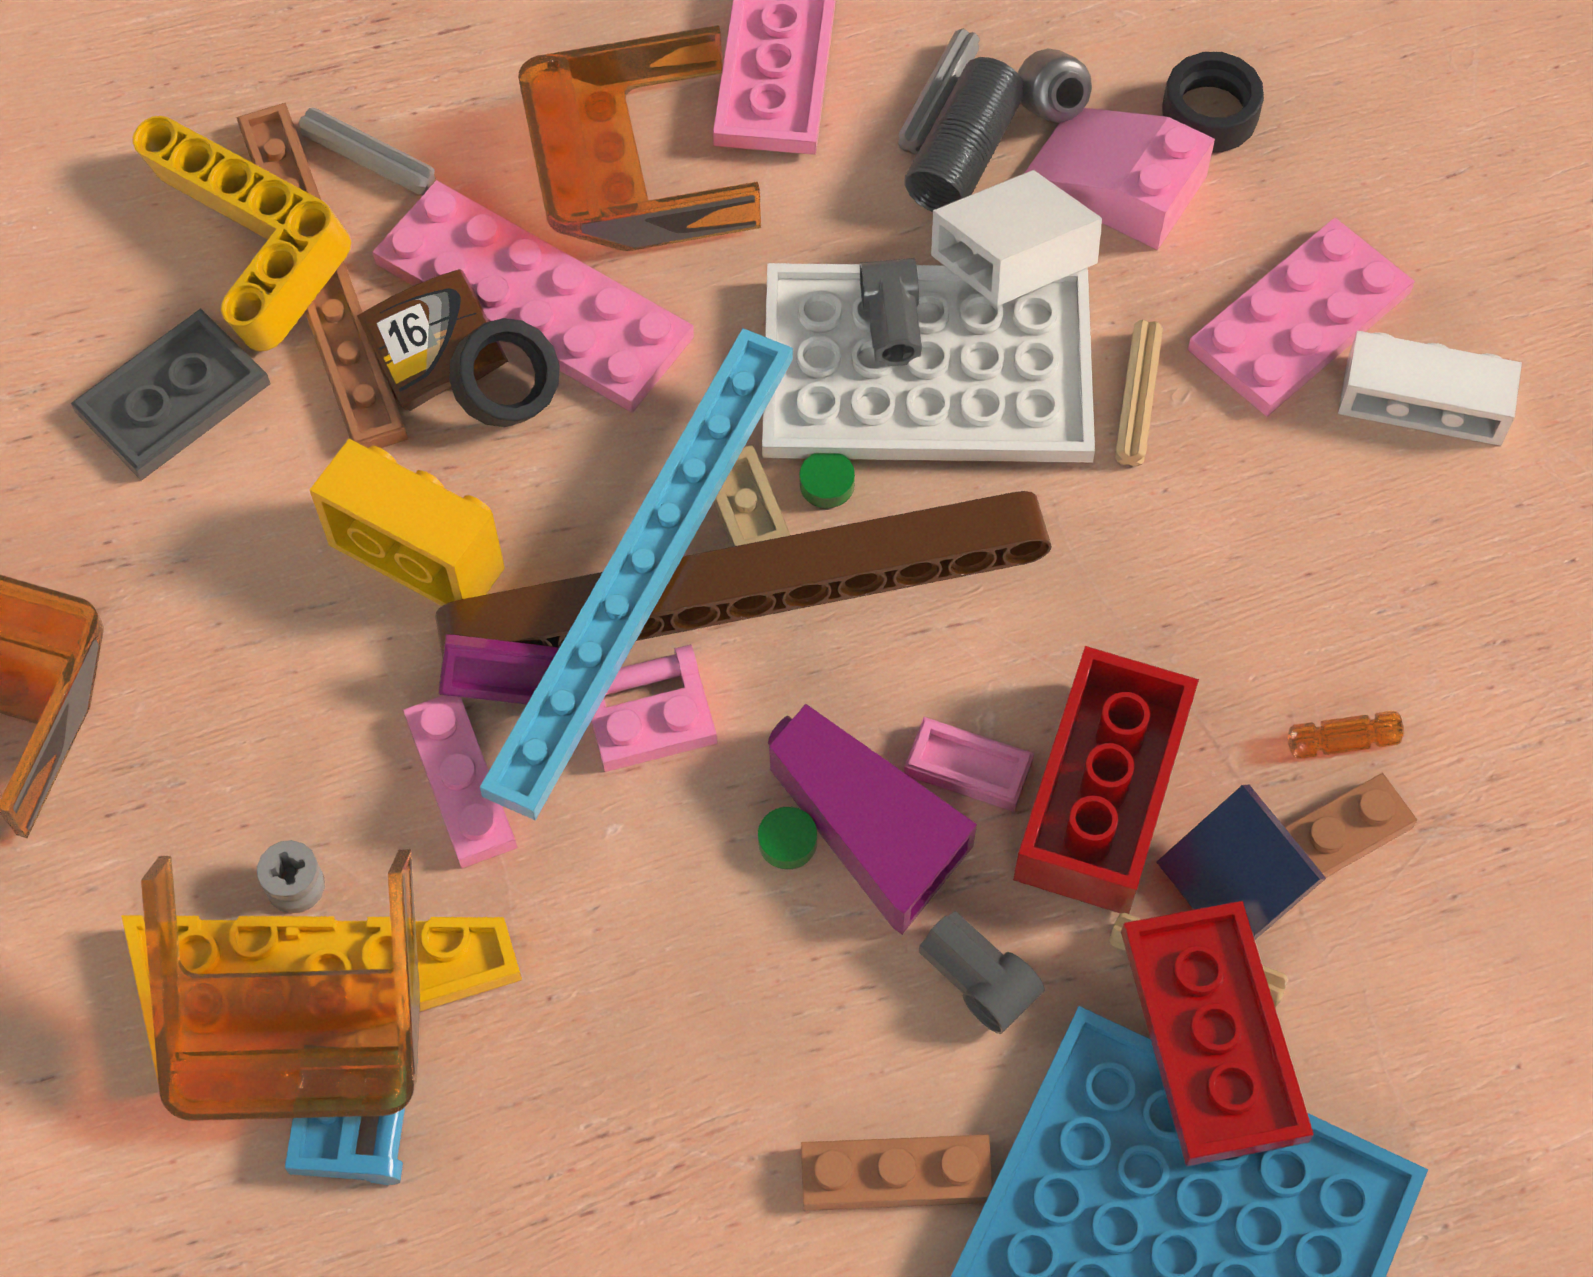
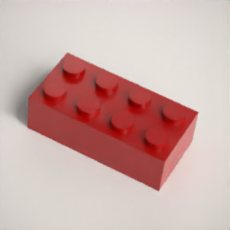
M1088 646L1084 647L1020 846L1013 881L1113 912L1130 913L1199 679Z

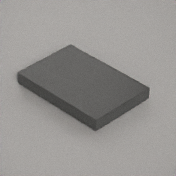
M200 308L74 400L71 405L75 413L142 481L271 383L267 373Z

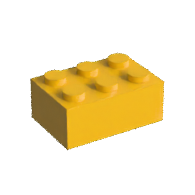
M348 439L309 490L329 546L441 606L460 599L486 595L505 569L493 513L485 503L474 496L465 495L462 498L445 489L436 477L426 471L417 470L414 473L397 464L396 460L388 452L378 446L371 445L367 448Z

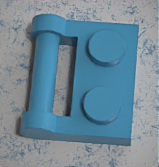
M305 1046L285 1163L286 1171L290 1175L366 1180L383 1185L399 1184L401 1182L403 1162L398 1160L408 1086L409 1081L416 1079L414 1056L398 1052ZM368 1076H381L385 1080L373 1156L356 1154L367 1078Z

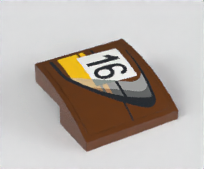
M461 269L442 274L412 286L357 315L401 407L409 411L451 387L449 382L450 360L459 342L473 330L489 322L464 271ZM499 341L488 344L479 352L474 362L473 374L476 381L509 362Z

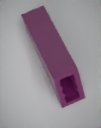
M805 704L793 719L790 716H785L770 734L768 739L770 770L799 808L813 819L817 831L892 928L903 935L973 848L977 824L812 707Z

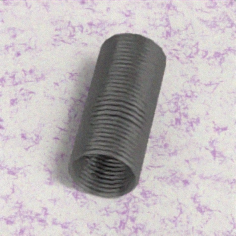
M978 57L966 64L936 118L933 127L925 138L922 147L913 160L911 167L907 171L904 185L914 201L925 209L933 212L935 209L968 197L974 192L987 164L990 162L992 155L1023 100V80L1005 62L989 57Z

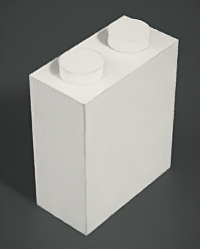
M1032 170L933 210L931 256L995 305L999 306L1097 264L1102 218L1035 170Z

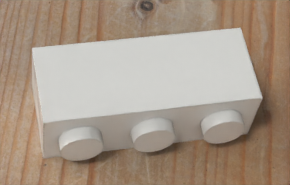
M1357 330L1346 363L1338 414L1501 446L1515 418L1522 362L1503 359L1495 354H1476L1450 349L1439 343L1425 344L1394 338L1386 333H1368Z

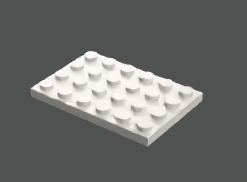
M767 263L765 337L792 347L793 360L763 412V458L807 459L814 453H840L848 459L1093 463L1095 437L1088 268L997 306L946 266L916 265L919 284V305L916 308L922 344L921 357L914 358L907 365L887 366L886 363L877 361L874 358L869 311H864L862 306L860 264Z

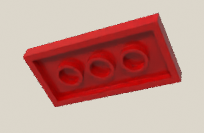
M1243 901L1125 922L1121 935L1186 1167L1309 1143L1314 1133Z

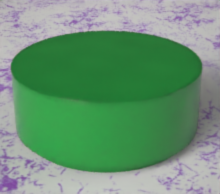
M814 453L803 462L800 468L801 493L814 506L820 508L838 507L844 504L853 494L855 487L854 467L850 460L840 453Z
M780 807L772 810L762 819L759 825L758 846L760 853L769 864L780 869H795L803 866L813 857L817 848V828L813 819L805 811L795 807Z

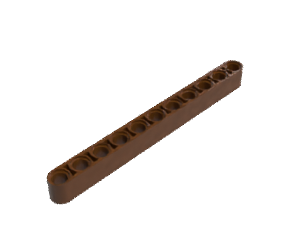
M1028 491L1011 492L683 556L636 641L1035 562L1046 556L1052 548L1037 495ZM603 572L460 599L441 606L436 611L435 618L442 658L446 634L560 648Z

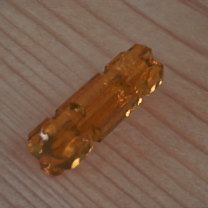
M1396 711L1375 713V719H1370L1365 714L1322 720L1319 727H1316L1313 722L1294 724L1288 732V745L1292 756L1297 759L1316 757L1319 750H1322L1324 755L1371 749V743L1375 742L1378 747L1393 746L1402 742L1404 725L1401 715Z

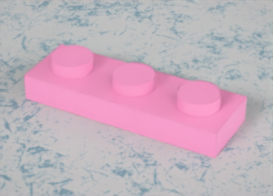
M442 695L403 709L461 869L516 849L517 844L503 806L483 798L481 795L480 786L489 770L461 697Z

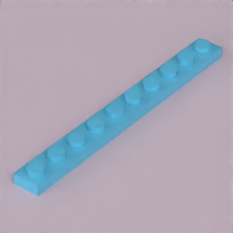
M742 328L480 786L483 798L533 820L537 819L793 360L792 347Z

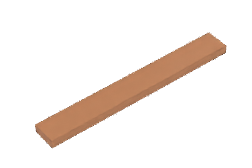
M286 102L236 117L252 163L321 200ZM343 261L306 309L305 314L349 438L367 448L371 445L384 448L408 440V436L386 374L357 315L363 312Z

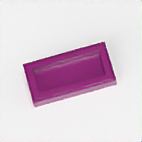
M446 634L438 694L527 705L559 647Z

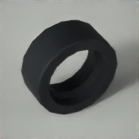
M1201 52L1183 59L1172 69L1166 82L1162 113L1165 117H1170L1214 138L1212 152L1228 151L1241 146L1253 135L1264 101L1263 82L1256 70L1239 57L1224 52ZM1199 87H1216L1228 91L1235 96L1243 108L1237 114L1227 117H1208L1195 112L1186 105L1183 95Z
M501 318L482 324L459 342L450 360L449 382L456 401L469 416L485 425L509 427L535 417L550 404L559 386L560 365L553 345L539 329L523 320ZM497 341L511 342L519 346L530 358L535 372V382L530 394L521 402L512 405L497 404L489 400L478 388L473 374L474 362L479 352L490 343Z

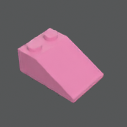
M1084 108L1073 119L1058 124L1025 173L1035 170L1102 218L1103 224L1158 250L1206 179L1215 139L1170 117Z

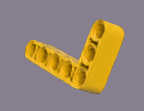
M152 116L144 120L136 128L132 142L135 150L160 180L267 239V242L225 295L222 301L221 312L226 322L250 349L268 351L277 347L347 257L351 248V239L348 232L330 207L319 198L168 117Z

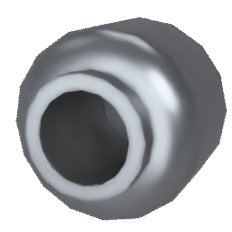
M1049 48L1036 51L1025 59L1018 70V74L1024 83L1021 104L1033 114L1047 121L1064 122L1071 120L1083 111L1089 101L1092 91L1091 75L1085 64L1067 53Z

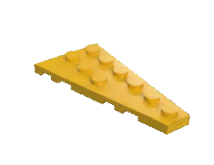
M121 915L158 1084L163 1090L411 1015L405 921H392L390 917H367V921H336L334 916H239L236 920H201L199 916H176L175 920H162L169 1010L163 1078L159 1082L145 918L143 915ZM431 917L428 921H415L420 991L419 1012L522 980L504 917ZM150 920L159 951L158 920ZM409 921L413 942V921Z

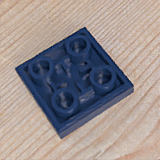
M1250 784L1241 785L1156 861L1194 910L1243 901L1254 940L1326 879Z

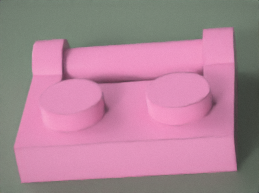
M691 644L674 648L675 654L620 668L606 695L676 677H681L683 688L606 707L605 700L603 699L591 722L605 772L717 744L716 730Z

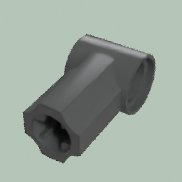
M915 258L861 262V299L863 310L869 311L874 358L877 361L886 363L887 366L907 365L914 358L921 357L922 351L916 308L919 305V284Z
M956 911L948 916H944L930 930L925 940L919 946V953L963 993V1000L973 1015L988 1029L997 1034H1002L1045 991L1039 976L1024 960L1011 952H1006L1003 955Z

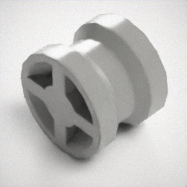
M293 840L281 841L270 846L261 855L257 865V878L271 904L278 910L291 914L304 912L312 908L321 899L325 889V877L312 850L305 844ZM286 869L287 875L283 879H281V876Z

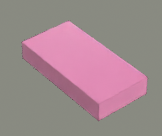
M923 717L904 766V773L909 777L1015 812L1033 763L1034 753Z

